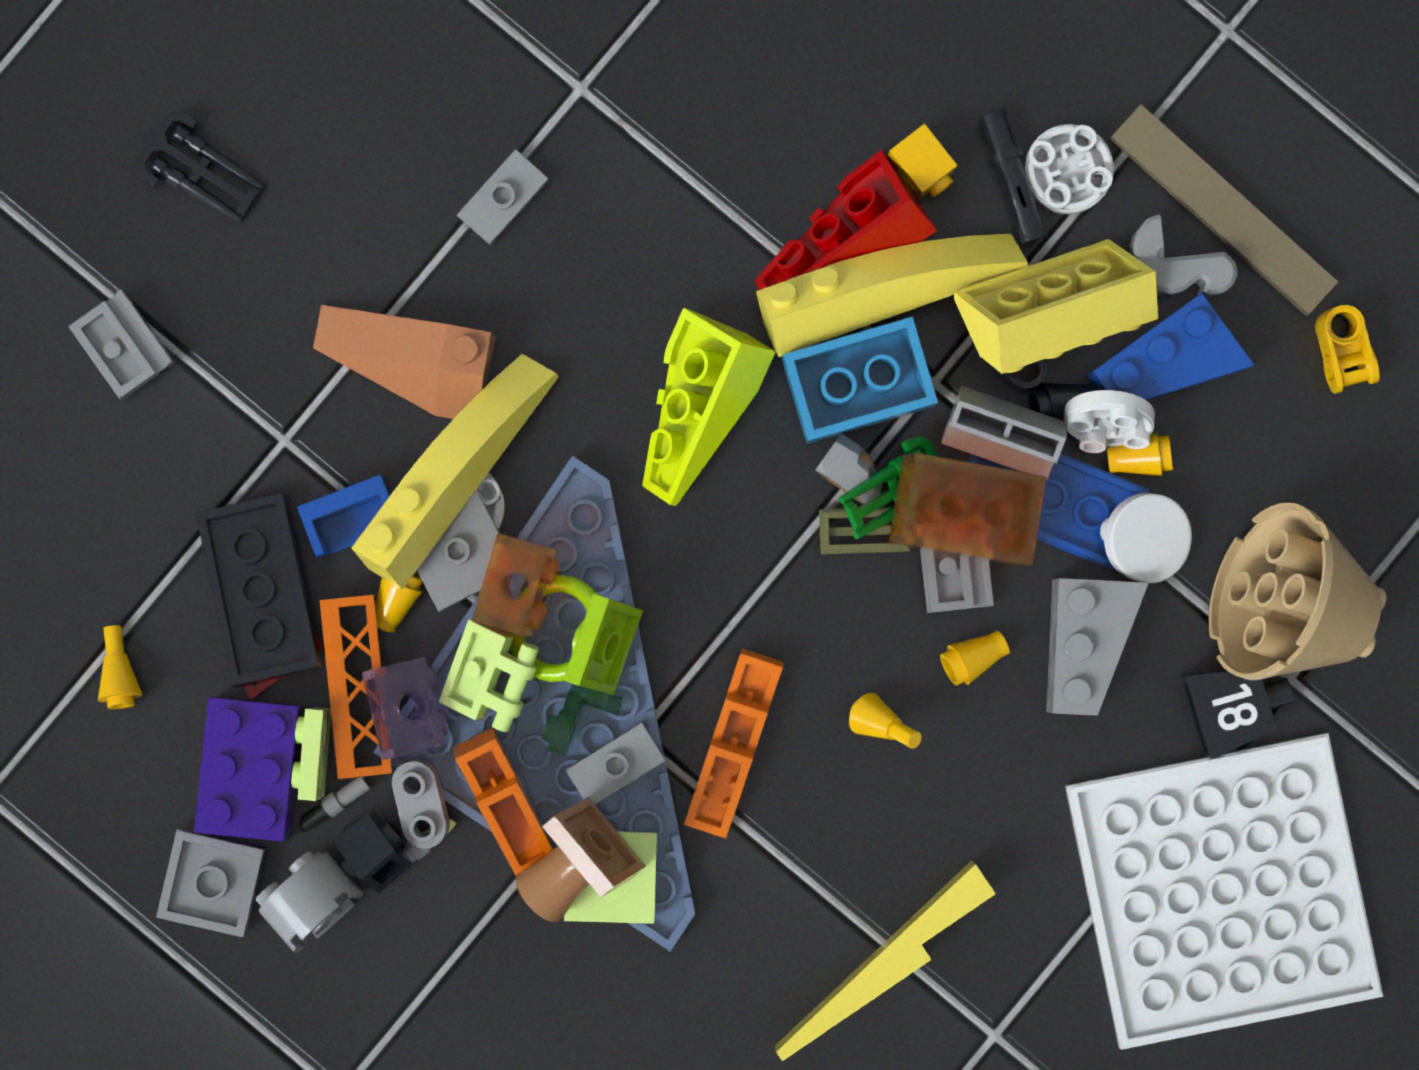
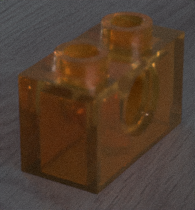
M497 533L472 621L521 636L532 635L534 628L539 630L547 611V604L542 602L546 586H553L559 571L560 560L555 559L557 549L513 535ZM517 573L523 574L529 582L528 592L521 599L513 596L509 588L511 578Z

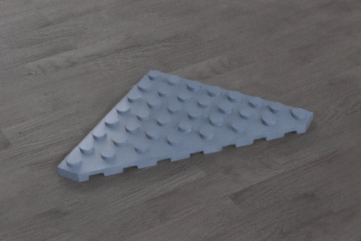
M574 456L570 458L509 549L519 571L480 592L388 730L391 765L398 768L403 762L411 758L428 760L438 771L445 801L490 831L491 829L476 803L475 795L455 760L453 747L492 728L497 711L488 708L484 719L473 720L439 703L468 620L478 619L507 633L509 614L518 596L533 582L553 575H568L578 578L592 587L598 595L635 607L610 480ZM552 593L540 599L532 607L525 624V637L527 643L539 648L537 654L539 660L549 664H562L570 661L573 654L572 642L575 632L580 623L585 619L587 613L584 605L572 595ZM639 625L614 695L577 686L566 681L548 682L534 677L533 680L527 681L520 700L524 704L518 718L513 719L509 732H502L494 728L542 825L548 822L554 815L584 800L567 774L566 769L643 722L664 756ZM501 671L495 691L504 694L511 674ZM378 745L373 753L381 757V750ZM664 761L595 806L616 831L657 832L655 923L628 924L671 952L695 916V908L666 762ZM411 777L412 779L420 783V781L417 778ZM547 833V836L553 848L555 849L557 847V844L552 840V838Z

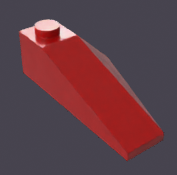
M880 150L840 182L836 187L840 194L825 211L818 207L809 218L813 225L799 240L788 241L754 281L758 289L761 290L843 260L883 249L923 242L927 237L936 232L937 229L921 202L886 154Z

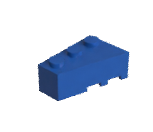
M1201 293L1086 377L1090 383L1094 384L1097 391H1122L1149 401L1245 371L1255 365Z

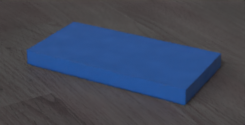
M1062 453L1057 464H1053L1047 481L970 454L950 504L1101 567L1116 571L1105 551L1104 540L1100 535L1101 525L1105 519L1110 517L1114 509L1122 501L1136 494L1148 493L1149 489Z

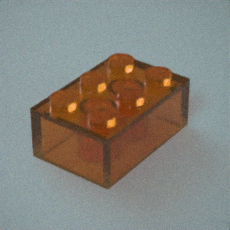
M920 453L903 455L888 544L1013 566H1032L1046 476Z

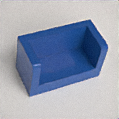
M377 475L297 507L316 557L324 558L350 548L355 544L392 494L385 476Z

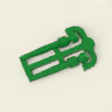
M916 436L901 443L905 451L903 456L900 455L888 463L887 467L839 497V501L844 505L854 530L853 536L855 539L858 540L906 512L917 510L923 506L924 502L928 514H935L947 505L950 497V489L945 478L947 464L942 457L937 456L929 439ZM919 446L921 448L924 458L922 456L920 449H914L915 447ZM924 462L922 470L898 483L896 477H900L908 472L910 467H916ZM927 479L933 480L937 489L936 492L933 484H924L921 487H919L917 491H912L906 496H903L905 492L909 491L910 489L914 488L915 486L919 485ZM885 481L889 485L890 489L860 507L854 504L853 501H850ZM890 501H895L896 505L864 525L862 518Z

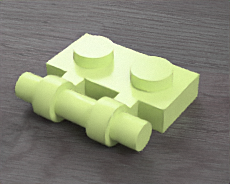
M468 620L439 703L473 720L484 719L487 709H493L497 713L492 727L502 732H509L513 719L518 718L524 704L520 700L527 681L533 680L537 670V665L534 662L539 648L533 644L523 642L518 656L515 657L508 653L514 636L481 620ZM501 671L511 674L504 694L495 691Z

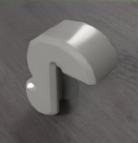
M1160 214L1146 219L1131 238L1129 253L1156 271L1158 297L1177 296L1193 283H1196L1200 288L1197 293L1198 295L1202 293L1206 299L1214 298L1226 292L1236 280V264L1225 252L1164 258Z

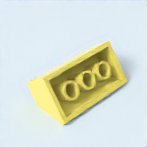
M1109 239L954 291V300L979 356L1001 374L1017 372L1023 369L1025 365L1043 359L1057 358L1065 351L1082 345L1099 343L1105 337L1122 331L1136 330L1142 324L1158 319L1156 271Z

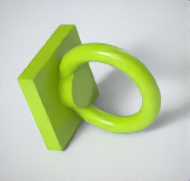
M568 575L547 576L530 584L518 596L509 614L507 634L514 636L510 646L512 655L517 657L522 643L526 642L525 624L532 607L540 599L552 593L572 595L584 605L587 611L585 619L578 626L573 638L572 657L570 661L562 664H549L536 657L534 664L537 665V670L534 677L548 682L566 681L577 686L614 695L643 610L600 596L584 581Z

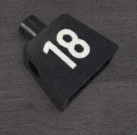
M1227 670L1179 676L1202 755L1208 759L1217 758L1276 729V724L1271 709L1294 703L1293 692L1286 677L1263 683L1262 679H1244L1231 674Z

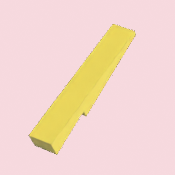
M972 860L775 1045L776 1053L782 1061L928 963L931 958L922 944L996 894Z

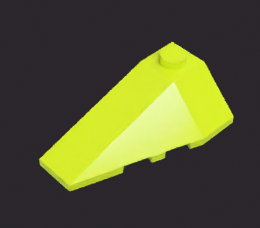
M682 309L665 350L663 363L669 364L665 390L659 389L656 404L662 405L658 429L652 432L642 483L643 487L669 505L677 506L759 391L776 352L775 350L742 331L690 309Z

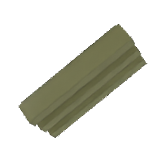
M879 508L864 518H876L889 508ZM845 509L819 510L820 555L910 551L908 512L899 517V525L882 526L867 534H900V543L829 545V537L853 536L854 530L852 527H829V519L848 518Z

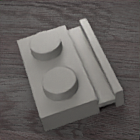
M121 289L116 292L115 296L102 302L68 326L121 400H124L159 375L158 373L168 366L171 367L175 364L128 295Z
M984 517L917 525L927 613L994 606Z

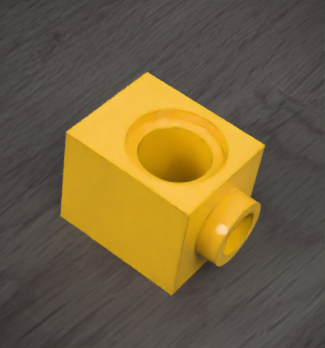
M925 123L893 147L887 156L918 199L928 192L934 198L954 182L950 175L954 173L958 165Z

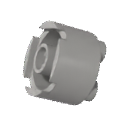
M310 851L306 852L290 866L289 870L293 874L280 885L277 882L272 883L255 899L261 906L259 913L294 953L307 947L303 939L311 932L318 939L346 915L355 905L350 898H361L363 895L361 889L328 852L322 854L319 851L315 854H312Z

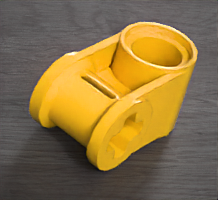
M1340 305L1323 311L1317 318L1315 332L1323 357L1325 377L1332 393H1341L1343 387L1368 381L1370 384L1378 383L1380 378L1378 362L1371 348L1365 320L1361 312L1350 305ZM1336 314L1343 316L1348 322L1349 330L1344 338H1339L1332 332L1331 321ZM1358 366L1357 370L1344 372L1346 368Z

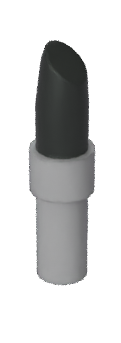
M365 776L357 777L337 792L333 791L321 799V803L300 817V833L311 830L330 817L334 818L344 811L347 805L372 789L368 779Z

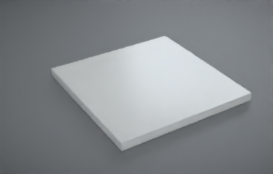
M1329 733L1232 751L1214 759L1203 757L1065 785L1118 1047L1121 1050L1383 997Z

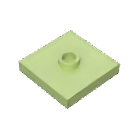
M617 831L646 867L635 877L602 898L590 885L564 915V921L654 924L657 832Z

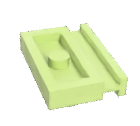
M331 708L305 709V716L298 717L295 741L296 744H302L301 762H294L291 784L292 788L298 789V800L317 801L325 797Z

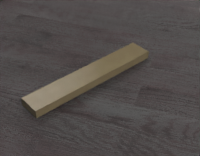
M1142 104L1111 136L1110 140L1305 316L1309 315L1338 283L1331 274Z

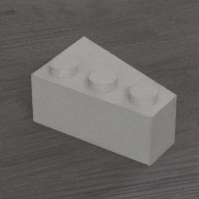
M1065 578L1052 579L1046 712L1098 716L1149 583Z

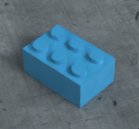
M913 317L786 353L782 356V363L806 444L933 408L938 403Z

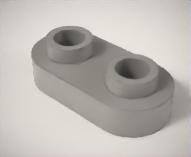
M411 758L403 762L394 772L392 777L393 793L405 838L415 847L423 849L432 848L438 845L447 835L450 827L449 815L436 767L426 759ZM407 778H417L421 784L420 790H412L407 784ZM419 820L427 821L431 826V832H421L417 827V822Z

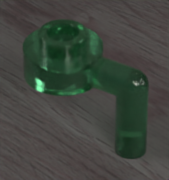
M575 684L571 686L564 706L559 711L558 716L550 714L542 735V740L549 742L547 751L563 757L566 756L583 704L618 715L623 698Z

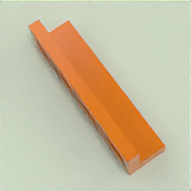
M374 595L320 600L338 779L390 774L392 769ZM366 605L367 625L354 638L341 627L339 608ZM367 631L369 633L370 650L359 642ZM342 634L352 641L345 652H343ZM356 645L371 657L372 669L361 682H358L345 671L344 659ZM372 675L375 694L364 686ZM346 678L357 686L349 697ZM360 690L376 702L377 713L365 727L350 716L349 703ZM376 721H378L379 739L369 731ZM351 723L361 731L354 741L352 740ZM364 735H367L380 746L382 765L355 768L354 748Z

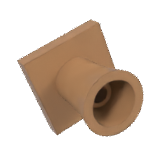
M587 797L554 815L542 826L557 844V847L536 863L516 875V886L523 900L537 915L547 921L556 923L561 921L573 903L590 885L602 898L635 877L646 865L590 798Z

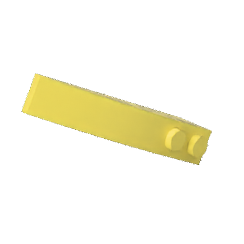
M1011 234L962 236L923 241L868 253L828 265L758 290L756 293L764 328L778 357H781L783 354L815 345L954 295V291L1027 267L1028 262Z
M521 354L459 412L404 476L352 546V550L369 570L403 590L558 379L557 373Z

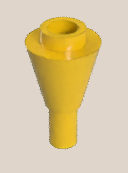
M120 625L107 626L103 628L106 655L103 661L98 701L107 702L108 709L129 708L135 705L134 699L142 697L143 694L129 658L124 653L122 627Z
M867 693L861 696L851 707L849 725L854 733L896 740L911 749L916 748L920 744L922 739L921 733L903 724L901 719L877 694Z

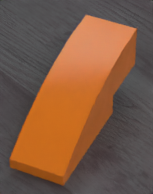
M492 727L454 746L455 760L475 795L476 803L514 874L517 875L550 853L554 848L494 728Z

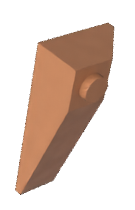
M321 305L313 348L437 417L454 419L487 386L495 336L492 332L450 324Z

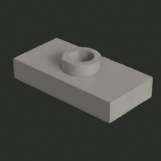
M515 149L461 209L457 216L486 243L492 246L549 182V178Z
M643 722L569 767L566 769V772L582 798L589 797L596 805L660 765L666 759Z

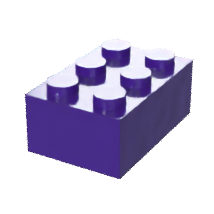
M220 696L208 698L194 833L282 842L292 838L297 789L292 788L291 784L294 762H300L302 745L296 744L295 731L298 717L305 716L306 705Z

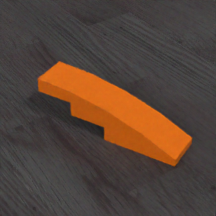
M741 649L684 825L726 839L783 669V661L750 650Z

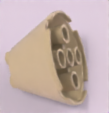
M1279 503L1258 513L1252 518V521L1257 524L1248 532L1244 539L1236 537L1230 545L1219 567L1213 585L1209 606L1210 638L1218 642L1221 655L1219 654L1216 658L1224 669L1235 676L1249 680H1260L1345 663L1358 656L1364 658L1370 655L1375 647L1376 639L1374 634L1379 624L1381 610L1386 603L1385 591L1375 585L1323 520L1311 509L1296 503Z

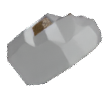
M842 433L815 470L845 493L877 473L874 470L873 457ZM882 484L854 499L861 504L867 503L882 494Z

